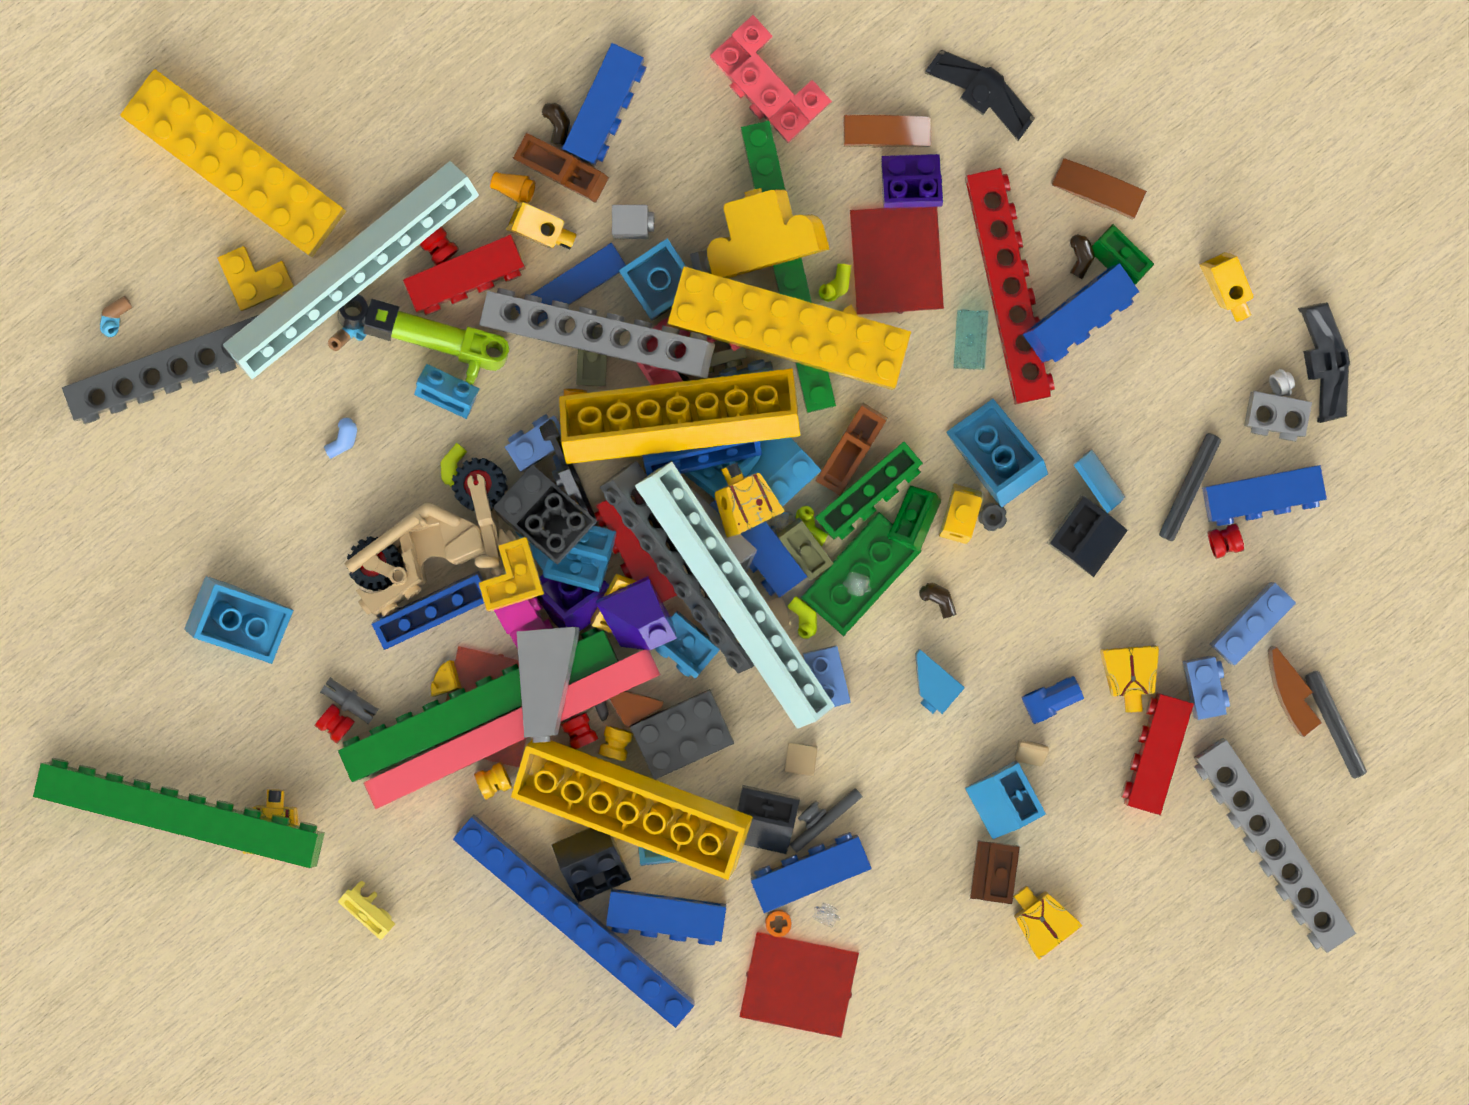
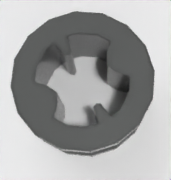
M817 801L813 802L798 817L800 821L806 822L805 827L807 829L813 826L826 813L825 809L818 807L819 803Z

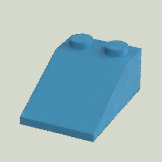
M994 399L946 432L981 483L1001 508L1048 475L1043 458Z
M789 437L760 441L762 455H760V459L747 476L757 472L760 473L783 507L822 470Z
M205 576L184 630L195 639L272 664L294 610L232 584Z

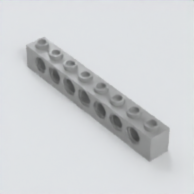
M498 288L497 293L487 291L479 324L481 326L707 379L715 344L708 342V336L690 332L689 337L679 335L680 329L662 326V330H656L651 328L652 323L635 319L634 324L623 322V316L607 313V317L604 318L596 316L597 310L580 307L579 312L569 310L570 304L553 300L552 305L541 303L542 298L525 294L524 299L514 297L515 292L507 289ZM518 305L521 311L520 316L516 320H512L511 310L514 306ZM546 312L548 320L545 325L540 327L538 325V317L541 313ZM573 318L575 320V328L567 333L565 331V323ZM601 324L603 333L598 339H594L592 330L596 325ZM624 331H629L630 341L622 346L619 340L620 335ZM656 337L658 347L653 352H649L647 343L651 338ZM684 343L686 353L683 357L677 359L675 348L679 344Z
M1222 738L1196 755L1194 759L1198 764L1194 766L1195 770L1203 781L1208 778L1214 787L1210 792L1218 804L1225 803L1230 811L1226 814L1235 829L1241 827L1246 835L1243 838L1244 843L1251 853L1257 851L1262 859L1259 862L1260 867L1267 877L1273 875L1278 883L1275 886L1276 891L1283 901L1289 899L1294 907L1291 913L1299 925L1306 924L1311 932L1307 937L1316 950L1321 947L1322 950L1328 953L1355 935L1356 932L1228 741ZM1221 767H1228L1231 771V776L1226 782H1219L1217 779V772ZM1238 791H1244L1247 795V800L1242 806H1235L1233 803V796ZM1255 815H1260L1263 819L1262 827L1258 830H1251L1249 826L1250 819ZM1271 839H1277L1279 842L1278 851L1274 854H1267L1265 850L1266 843ZM1292 863L1295 866L1294 875L1290 878H1283V866ZM1302 888H1310V899L1306 902H1299V891ZM1319 912H1326V923L1322 926H1316L1314 924L1315 915Z

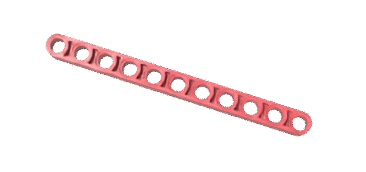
M642 650L568 685L561 722L661 675L650 651ZM522 708L364 782V786L375 809L528 738H524Z

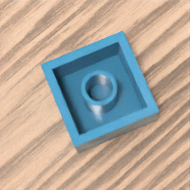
M667 238L620 269L619 273L651 321L672 308L682 269L686 265Z

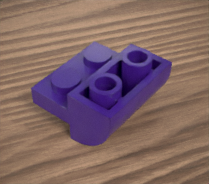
M940 154L881 156L883 208L943 206Z

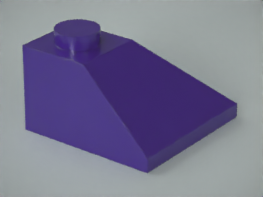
M542 574L539 578L544 595L537 596V598L558 628L579 627V631L591 624L590 620L597 609L595 601L604 596L609 584L603 580L600 592L544 578Z
M648 576L595 601L620 647L651 651L677 639L673 620Z

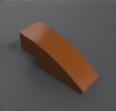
M844 115L843 117L844 147H931L930 117L899 115Z
M528 133L525 134L513 157L514 160L594 203L597 202L609 179L603 172Z
M1065 158L1052 183L1054 187L1132 220L1136 217L1147 192L1118 178Z
M862 403L815 481L840 496L888 417Z
M1271 646L1268 649L1269 668L1279 703L1296 732L1300 736L1305 737L1322 723L1304 700L1313 692L1280 650L1275 646Z

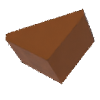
M624 691L609 698L626 728L661 709L664 704L662 700L630 691Z

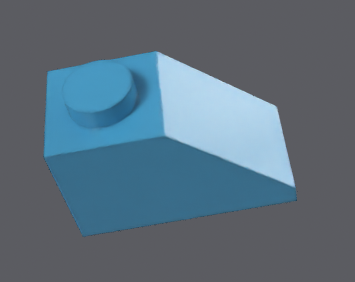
M918 649L915 653L918 694L924 698L920 703L932 714L936 710L943 714L965 687L923 651Z

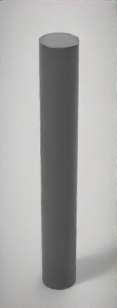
M855 788L789 845L798 853L863 796Z

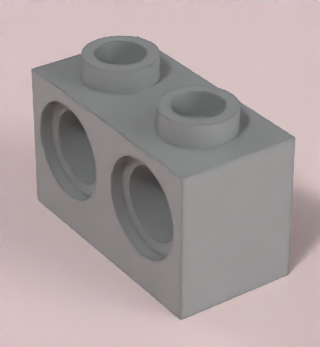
M612 205V235L614 239H649V232H654V212H649L648 205Z
M1257 391L1250 392L1244 426L1250 427L1253 434L1268 436L1269 431L1280 433L1279 439L1296 442L1297 437H1306L1312 402ZM1260 406L1266 407L1270 412L1269 420L1265 423L1260 422L1256 417V411ZM1288 412H1294L1298 416V424L1294 428L1288 427L1285 423V416Z

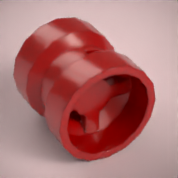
M442 226L419 244L424 251H428L431 254V260L435 266L446 262L459 251L457 245L448 240L447 232Z
M1236 523L1227 525L1226 529L1221 531L1214 529L1207 532L1215 559L1225 557L1228 552L1239 553L1244 551L1242 535Z
M332 704L314 726L320 731L328 730L327 733L330 734V739L338 744L354 725L355 721L349 716H340V709L335 704Z
M587 712L560 724L564 733H567L570 737V747L575 750L599 739L595 730H592L589 726L590 719Z

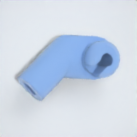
M342 418L338 422L339 432L337 439L324 446L330 459L353 447L357 435V426L351 418Z

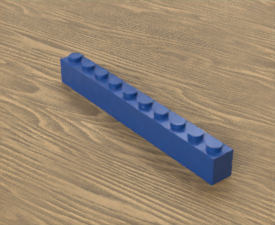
M474 814L452 839L676 1028L695 1006V1001Z

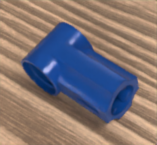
M1074 676L1057 682L1048 688H1039L1021 697L1033 724L1042 722L1056 715L1057 711L1084 699Z

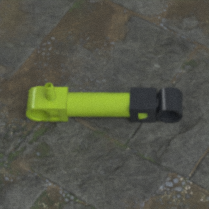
M359 294L338 310L339 323L346 329L355 330L363 326V333L387 341L395 338L459 357L458 361L469 364L465 381L470 385L474 384L480 368L496 371L501 369L507 361L509 353L508 342L504 337L468 326L466 330L399 311V306L371 299L368 307L366 300ZM355 307L360 311V314L350 316L345 310ZM495 348L500 351L501 355L499 357H491L487 354L486 350Z

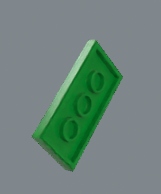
M880 512L873 517L833 561L834 564L826 569L801 596L809 606L843 637L922 552V550L915 551L889 539L888 535L893 524Z

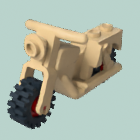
M472 458L470 462L464 461L462 468L458 466L456 469L458 473L456 476L453 475L452 478L454 481L452 490L455 492V498L467 509L475 511L479 527L435 504L425 503L380 537H366L367 540L361 539L357 541L359 543L357 546H352L351 550L353 552L351 555L348 554V561L344 563L351 572L349 573L350 577L355 580L356 584L368 590H383L377 593H368L360 588L356 590L361 597L358 603L368 615L372 613L380 618L382 616L386 617L394 613L399 608L397 605L406 598L410 600L422 591L421 587L427 583L423 563L430 557H442L455 565H461L476 558L475 565L479 568H491L490 573L494 577L499 576L505 570L498 546L518 540V538L511 530L505 532L503 529H498L499 520L493 507L505 495V490H508V485L505 482L507 481L506 475L503 474V470L499 466L485 458ZM400 547L402 548V555L397 551ZM402 557L405 563L406 570L403 569V563L400 562V559H402Z

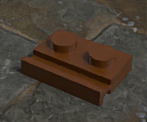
M977 840L970 899L1012 904L1020 846Z

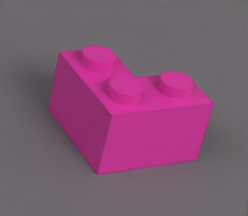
M537 597L494 610L505 632L510 634L517 649V631L554 629L549 619L544 621L539 613V610L543 607Z

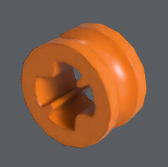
M777 909L770 912L766 917V929L771 935L782 937L790 931L792 923L787 912ZM778 915L782 916V920H787V925H783L781 931H775V926H770V921H775V916Z

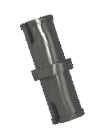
M330 677L326 682L327 686L324 685L320 693L341 705L343 711L346 712L348 710L369 725L373 717L364 710L374 716L379 708L374 707L357 696L358 692L354 689L351 692Z

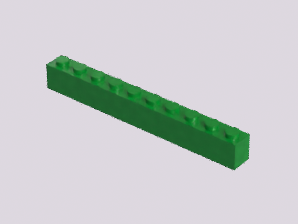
M770 121L741 127V135L754 189L761 188L762 192L786 190ZM802 258L772 266L779 294L812 303ZM795 362L806 412L811 413L836 407L829 373Z
M594 628L581 634L583 640L577 642L569 685L619 662L606 631L598 632V629ZM518 664L501 670L503 676L495 680L490 675L475 682L477 687L466 692L465 688H461L448 694L450 700L442 704L437 699L422 706L424 711L415 716H413L412 712L395 718L397 724L389 728L386 727L385 723L369 730L371 736L360 740L359 736H355L342 742L344 748L338 750V753L351 782L361 780L522 707Z
M52 758L51 762L40 764L33 793L35 798L306 868L317 867L325 832L318 831L315 824L300 822V825L289 823L290 818L280 815H272L271 819L261 816L262 811L247 807L244 808V811L233 809L234 804L217 800L216 804L206 802L207 797L193 793H189V797L178 795L179 790L171 787L162 786L161 790L151 788V783L139 779H134L133 783L123 781V775L107 772L106 776L96 774V768L79 765V768L76 769L69 767V762L62 759Z

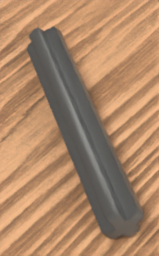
M1211 433L1205 436L1159 533L1162 538L1168 541L1175 540L1221 443V439Z
M1313 671L1307 674L1305 681L1313 692L1314 700L1351 777L1355 779L1365 775L1367 770L1320 672Z

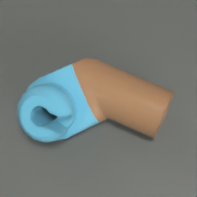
M126 296L108 305L102 311L100 330L107 337H114L118 333L120 315L133 308Z
M363 326L355 330L342 328L328 340V346L330 349L338 351L353 337L358 341H362L367 334L363 333Z

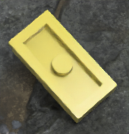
M360 881L351 891L348 889L338 902L382 940L395 923L391 920V916L387 911L371 904L377 897L375 891L369 897L361 895V889L365 882Z

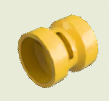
M606 725L604 731L606 743L600 745L598 754L626 761L628 752L625 746L631 742L633 732Z
M502 762L494 764L491 770H481L474 773L478 787L485 800L493 797L495 792L499 790L507 791L512 788L510 778Z

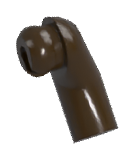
M547 103L542 108V115L544 118L549 119L554 126L551 143L564 146L570 119L559 104Z
M1077 234L1070 240V246L1074 249L1077 261L1070 273L1083 280L1095 258V254L1090 240L1086 236Z
M927 583L926 586L920 588V598L923 601L931 600L939 604L943 619L957 615L951 594L946 588L936 583Z

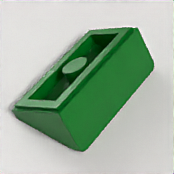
M1114 224L1092 245L1095 257L1106 268L1120 263L1135 285L1154 266V263Z
M910 485L888 538L910 549L920 551L941 504V499L938 495Z

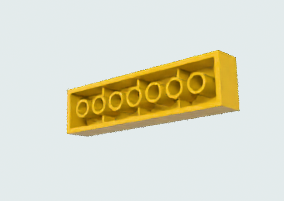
M153 69L119 115L312 258L346 213L344 208L156 69Z
M685 266L682 269L667 326L703 334L708 336V338L890 390L896 388L911 331Z
M793 368L559 396L561 443L566 464L801 436Z
M532 739L526 745L511 794V798L729 880L737 867L753 819L750 815L552 740L550 742L533 743Z

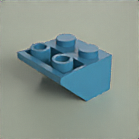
M1017 761L965 787L992 839L1018 830L1046 815Z

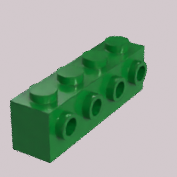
M902 442L814 518L833 540L837 537L843 540L855 529L852 526L855 521L860 517L865 521L877 511L874 505L882 498L887 502L899 492L896 486L903 480L909 483L921 473L918 468L923 464L922 461L905 442Z

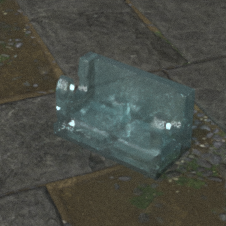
M957 310L953 369H985L988 311Z

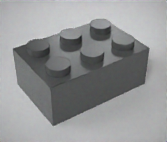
M710 689L630 726L655 780L734 744V740Z

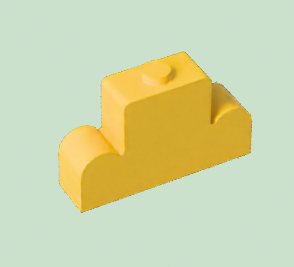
M759 188L744 192L745 198L724 204L723 209L730 237L712 240L707 248V257L711 273L728 279L830 249L824 225L818 216L813 214L793 216L786 190L762 192V189Z

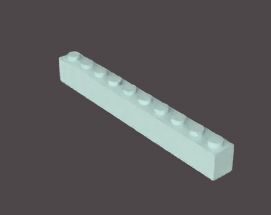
M449 161L226 341L223 346L251 379L255 378L479 196L478 192L469 178Z
M673 462L657 469L637 483L635 487L796 728H801L820 719L835 705Z

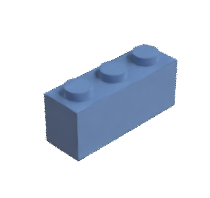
M1270 582L1210 645L1230 665L1235 666L1296 602L1276 583Z

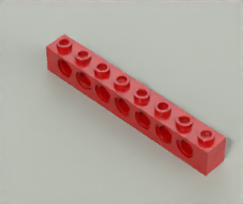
M1001 168L967 175L965 182L1014 404L1051 397L1050 391L1055 390L1054 381L1051 373L1046 374L1044 362L1040 360L1032 347L1028 351H1021L1016 347L1017 337L1023 335L1025 331L1040 321L1039 316L1034 317L1032 305H1036L1033 288H1027L1025 277L1030 276L1026 259L1021 260L1019 249L1023 248V241L1020 231L1015 232L1013 220L1017 219L1014 203L1008 202L1006 192L1011 191L1008 175H1002ZM989 193L996 194L1000 200L999 206L994 209L987 207L984 203L985 195ZM1001 222L1005 225L1006 233L1003 237H996L991 233L990 227L992 223ZM1006 250L1011 253L1012 262L1010 265L1003 266L997 261V253L999 251ZM1011 278L1016 280L1018 283L1017 293L1008 294L1003 289L1005 279ZM1012 307H1020L1024 311L1025 317L1022 322L1016 323L1010 319L1009 312ZM1027 363L1033 364L1037 369V376L1033 380L1026 379L1022 374V368Z

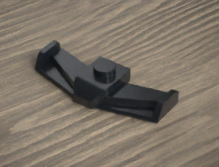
M941 50L925 71L927 75L965 89L960 99L981 115H984L990 107L1017 141L1020 140L1035 119L1006 84L1004 76L992 67L986 68Z
M1326 302L1299 307V313H1302L1315 349L1303 352L1308 380L1320 379L1319 417H1317V423L1347 417L1350 359L1348 349L1344 345L1329 304Z
M549 419L539 429L543 440H550L556 452V455L553 456L556 470L552 471L557 486L558 488L564 486L568 496L574 494L579 506L596 520L573 463L566 464L561 436L556 424L552 419Z

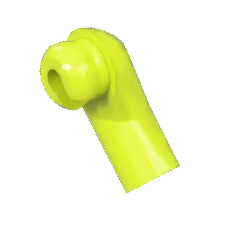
M837 264L835 279L826 285L820 286L818 293L824 301H835L847 293L851 265Z
M458 443L451 448L440 462L441 479L444 484L450 487L454 485L453 475L456 476L458 473L456 471L458 468L457 463L467 453Z
M802 506L797 510L795 520L800 517L820 546H823L828 533L815 526L814 510L810 506Z
M795 596L787 607L799 617V636L803 639H809L817 631V614L814 609Z

